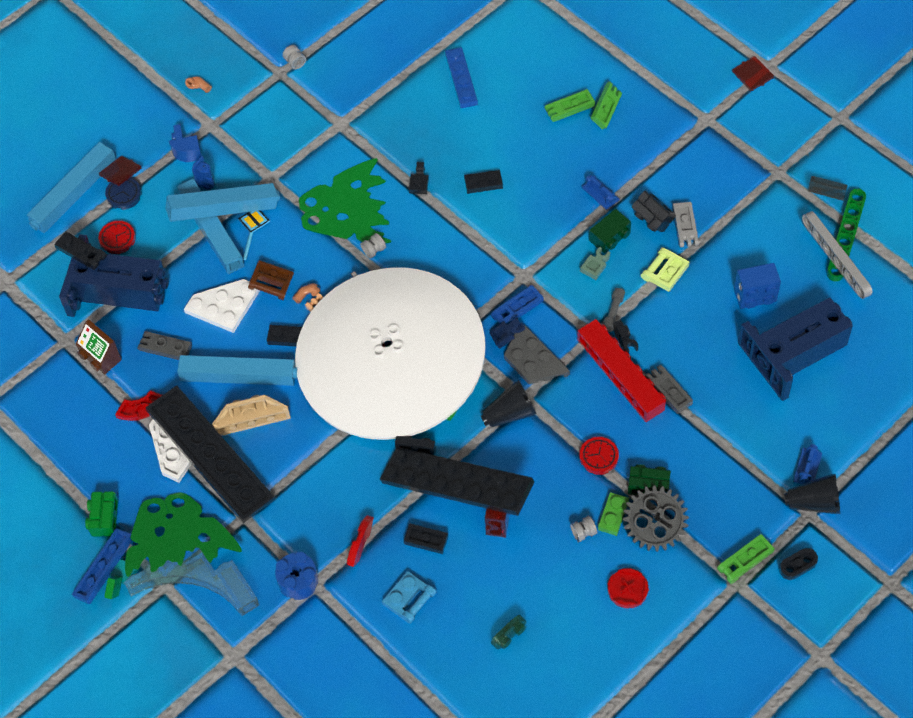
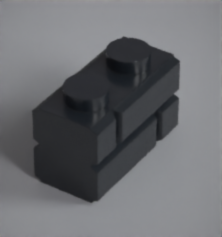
M646 190L643 191L639 199L632 205V208L636 211L634 215L642 221L645 219L648 222L647 227L654 232L656 230L664 232L676 217L655 195Z

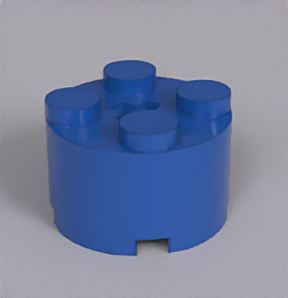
M304 552L288 554L276 564L275 576L279 589L284 596L294 598V600H303L314 593L319 578L314 561Z

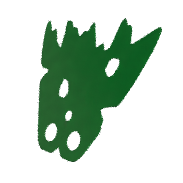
M375 158L362 162L337 174L333 178L331 187L318 185L304 193L299 198L300 210L305 212L301 217L303 228L312 232L344 239L350 238L355 233L356 238L361 242L369 240L372 235L377 233L385 243H391V240L383 237L384 233L371 228V226L389 225V221L384 219L382 214L378 213L380 206L386 202L370 199L371 193L367 192L368 188L386 182L380 176L370 175L378 159ZM360 180L362 184L360 188L354 189L350 186L351 183ZM308 198H315L317 203L313 207H308L305 201ZM328 207L329 210L327 212H324L322 208ZM339 213L347 214L349 219L337 220V215ZM311 216H317L319 223L317 225H310L308 219Z
M185 493L170 494L165 500L152 498L145 500L141 504L130 537L138 545L131 546L127 550L125 574L129 577L133 569L138 570L146 557L149 558L151 572H155L167 560L177 562L178 565L182 566L186 551L193 552L195 548H200L210 563L213 558L218 556L219 547L236 552H241L242 549L229 531L215 518L200 517L202 507L194 499ZM180 498L185 503L182 507L177 508L172 505V501ZM150 504H158L160 510L156 513H151L147 510V507ZM170 513L173 515V517L168 519L166 518V515ZM162 526L165 528L164 534L158 537L155 533V528ZM201 533H206L210 537V541L201 542L198 536Z

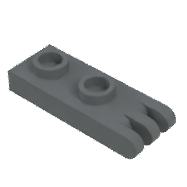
M145 331L143 334L144 338H141V344L137 347L138 350L179 360L180 355H189L192 344L188 341Z
M662 365L657 367L658 371L653 369L651 374L647 373L645 375L646 378L653 382L654 388L658 393L661 392L665 396L666 402L677 414L693 404L692 398Z

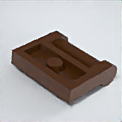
M259 260L249 282L248 289H257L277 296L278 299L284 301L294 272ZM257 280L281 287V290L259 283Z

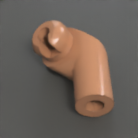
M192 77L185 80V85L190 89L201 88L206 93L212 89V86L201 77Z
M315 283L305 285L293 296V300L300 304L307 294L311 293L312 296H316L320 292V288Z

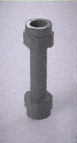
M615 288L613 291V302L608 317H605L603 322L608 332L613 331L619 305L624 300L625 291L621 288Z

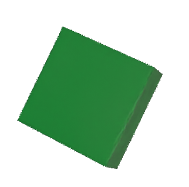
M114 575L108 578L105 598L114 599L119 596L123 576Z

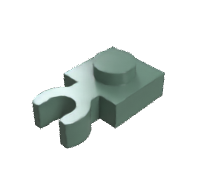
M599 247L596 250V256L590 255L581 266L580 272L597 280L606 268L605 262L610 259V252L608 251L606 255H601L602 248Z

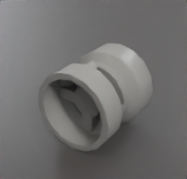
M291 45L284 50L283 58L289 62L293 69H299L306 63V57L300 53L296 45Z
M377 233L372 235L369 240H365L360 244L363 252L369 258L374 257L378 251L386 249L385 242Z
M590 516L583 518L581 522L576 521L570 524L572 533L578 542L585 540L587 536L597 534V528Z

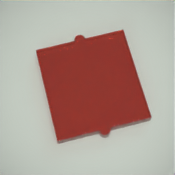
M755 56L746 62L743 61L741 65L732 69V72L750 91L764 86L766 82L774 78V75Z
M120 156L99 172V176L106 179L107 182L120 186L142 168L134 163L133 160Z

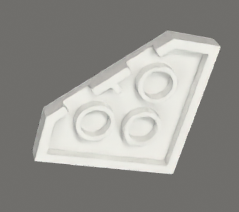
M242 279L194 294L184 308L186 314L234 333L260 290L248 289L250 281Z
M152 420L149 428L162 475L180 483L191 466V462L159 425Z

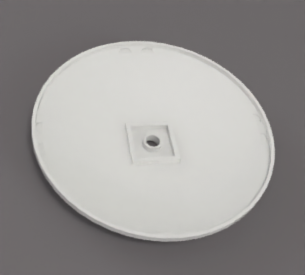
M412 268L373 270L357 275L338 285L326 294L310 312L301 329L296 346L295 367H298L297 378L310 406L321 418L335 428L354 436L376 440L396 439V436H413L431 429L446 420L470 396L480 378L485 361V335L475 307L467 296L449 281L430 272ZM385 341H392L389 347L382 346Z

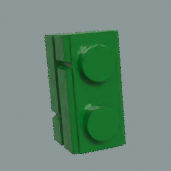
M92 492L91 499L87 500V510L90 511L89 518L85 520L86 530H89L91 536H111L116 529L118 497L115 492Z

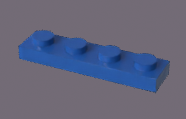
M462 47L446 50L445 56L460 108L478 105Z
M117 528L114 530L71 594L75 599L91 604L131 544L130 533Z

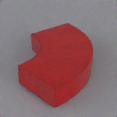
M150 390L146 396L138 400L124 399L115 416L118 419L128 421L150 417L145 407L162 395Z
M367 515L362 520L358 528L357 539L352 542L347 565L354 567L360 561L364 545L371 533L374 517Z

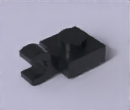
M417 162L416 174H411L409 193L427 194L429 175H424V162Z
M621 320L614 322L613 333L621 347L624 348V351H627L629 354L628 347L630 346L634 347L635 351H638V343L629 338L631 334L627 325L624 326Z

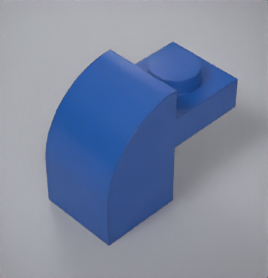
M173 125L174 133H171L172 140L169 141L173 156L182 162L198 161L202 155L197 135L184 138L181 125Z

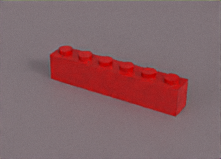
M595 319L578 330L577 340L645 422L665 411V396L661 392L658 393L654 388L653 382L643 375L639 365H635L631 361L628 352L620 348L617 339L609 335L604 324H600Z

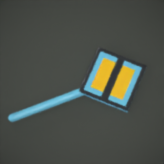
M261 210L248 212L238 218L249 231L243 260L247 259L253 232L270 222Z

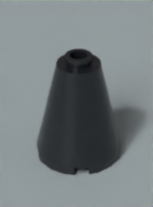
M518 380L482 410L483 415H481L485 426L490 425L492 428L532 417L537 413Z
M830 474L789 488L788 493H784L785 505H789L790 509L841 514L836 474Z

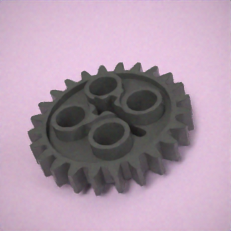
M653 486L652 491L645 487L644 494L638 490L639 497L637 498L632 495L633 503H626L630 510L623 511V513L628 515V517L623 518L624 522H628L624 529L631 530L627 536L635 537L633 543L640 541V548L647 545V551H650L652 546L655 547L656 552H658L659 546H662L664 551H666V544L673 548V540L680 542L681 539L678 535H685L682 528H688V524L683 522L689 519V516L683 515L688 509L681 508L684 501L677 502L679 495L676 494L672 497L671 489L665 493L664 486L661 487L660 491H657L656 486ZM649 500L655 501L657 508L649 510L646 507V502ZM642 509L652 516L658 514L659 520L672 525V528H668L659 521L653 523L651 517L640 513L639 510ZM666 510L674 511L675 518L672 520L666 519L664 512ZM645 518L648 525L645 528L638 527L636 524L637 519ZM658 527L666 531V535L662 538L657 537L654 533V530Z

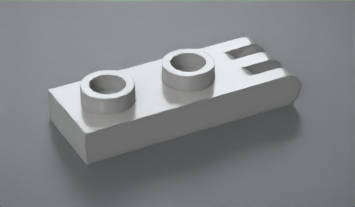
M673 203L679 246L684 247V241H686L687 247H690L691 240H694L695 246H699L692 203Z

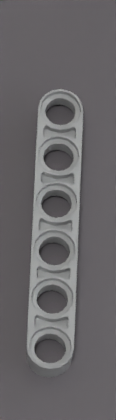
M813 211L802 216L804 226L861 299L872 295L873 291L869 282Z

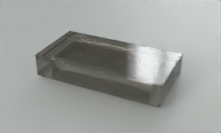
M811 176L808 192L844 201L848 185Z

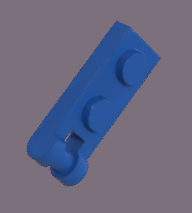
M531 285L491 313V317L495 321L497 320L499 325L503 322L508 325L513 319L520 318L542 303L544 297Z

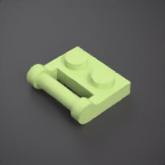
M661 248L658 251V256L649 268L642 272L641 278L670 292L689 267L690 262L666 248ZM668 259L659 273L655 275L654 272L662 261Z

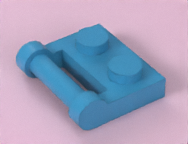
M407 571L384 598L382 604L411 624L415 619L416 613L430 597L436 594V590ZM421 590L423 592L422 595L408 611H405L406 606Z

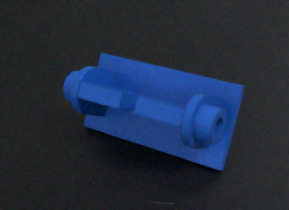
M203 156L193 164L192 172L195 182L200 189L204 187L211 190L215 183L212 178L210 165L205 163Z
M587 176V183L582 186V189L607 210L620 200L596 176Z
M811 444L810 447H803L793 482L804 484L815 480L822 457V452H819L816 445Z

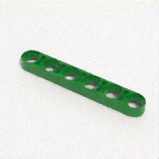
M853 189L850 192L836 239L848 257L850 256L866 200V193L861 189ZM859 195L862 197V200L856 201L852 197ZM856 210L858 214L850 215L848 211ZM850 224L854 229L847 230L844 228V225ZM846 239L849 241V244L843 245L840 243V240ZM830 260L827 277L836 282L842 280V274L834 275L831 273V270L837 269V267Z

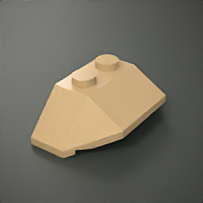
M265 394L254 395L248 399L234 400L232 403L226 404L212 423V426L223 436L291 419L288 406Z

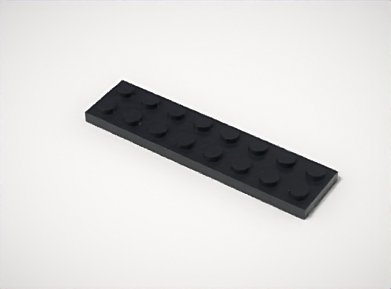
M177 385L145 407L147 413L242 523H245L275 500L271 492Z
M404 448L395 449L380 478L383 484L516 516L519 515L535 482L532 477Z

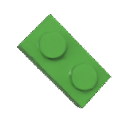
M610 492L598 526L599 531L615 536L618 535L625 515L623 511L627 509L626 503L629 502L628 497Z

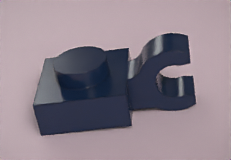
M515 318L508 325L503 322L489 333L496 346L500 349L515 338L514 333L524 331L525 326L522 322L520 323L518 318Z

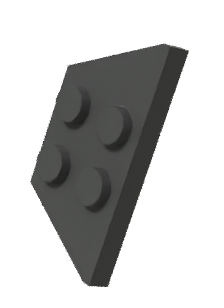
M526 326L524 331L514 334L515 338L510 342L504 354V359L528 384L538 383L542 380H552V377L563 375L567 377L570 375V371Z

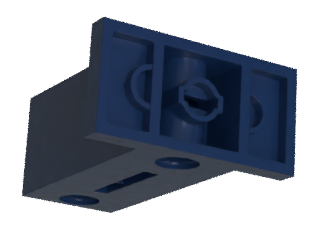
M79 234V239L91 245L87 235ZM106 254L107 257L103 261L101 260L98 263L99 266L93 270L71 258L59 295L64 310L69 317H75L76 311L80 309L81 302L157 312L160 305L164 303V291L168 288L169 279L166 278V271L161 260Z
M829 297L760 335L757 328L752 326L749 321L743 323L738 344L781 401L789 398L793 382L792 375L847 346L853 325L850 318L842 313L840 306Z

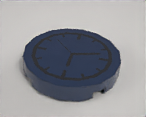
M130 177L114 179L108 184L105 191L108 204L115 209L121 208V210L134 207L140 201L142 195L139 183Z

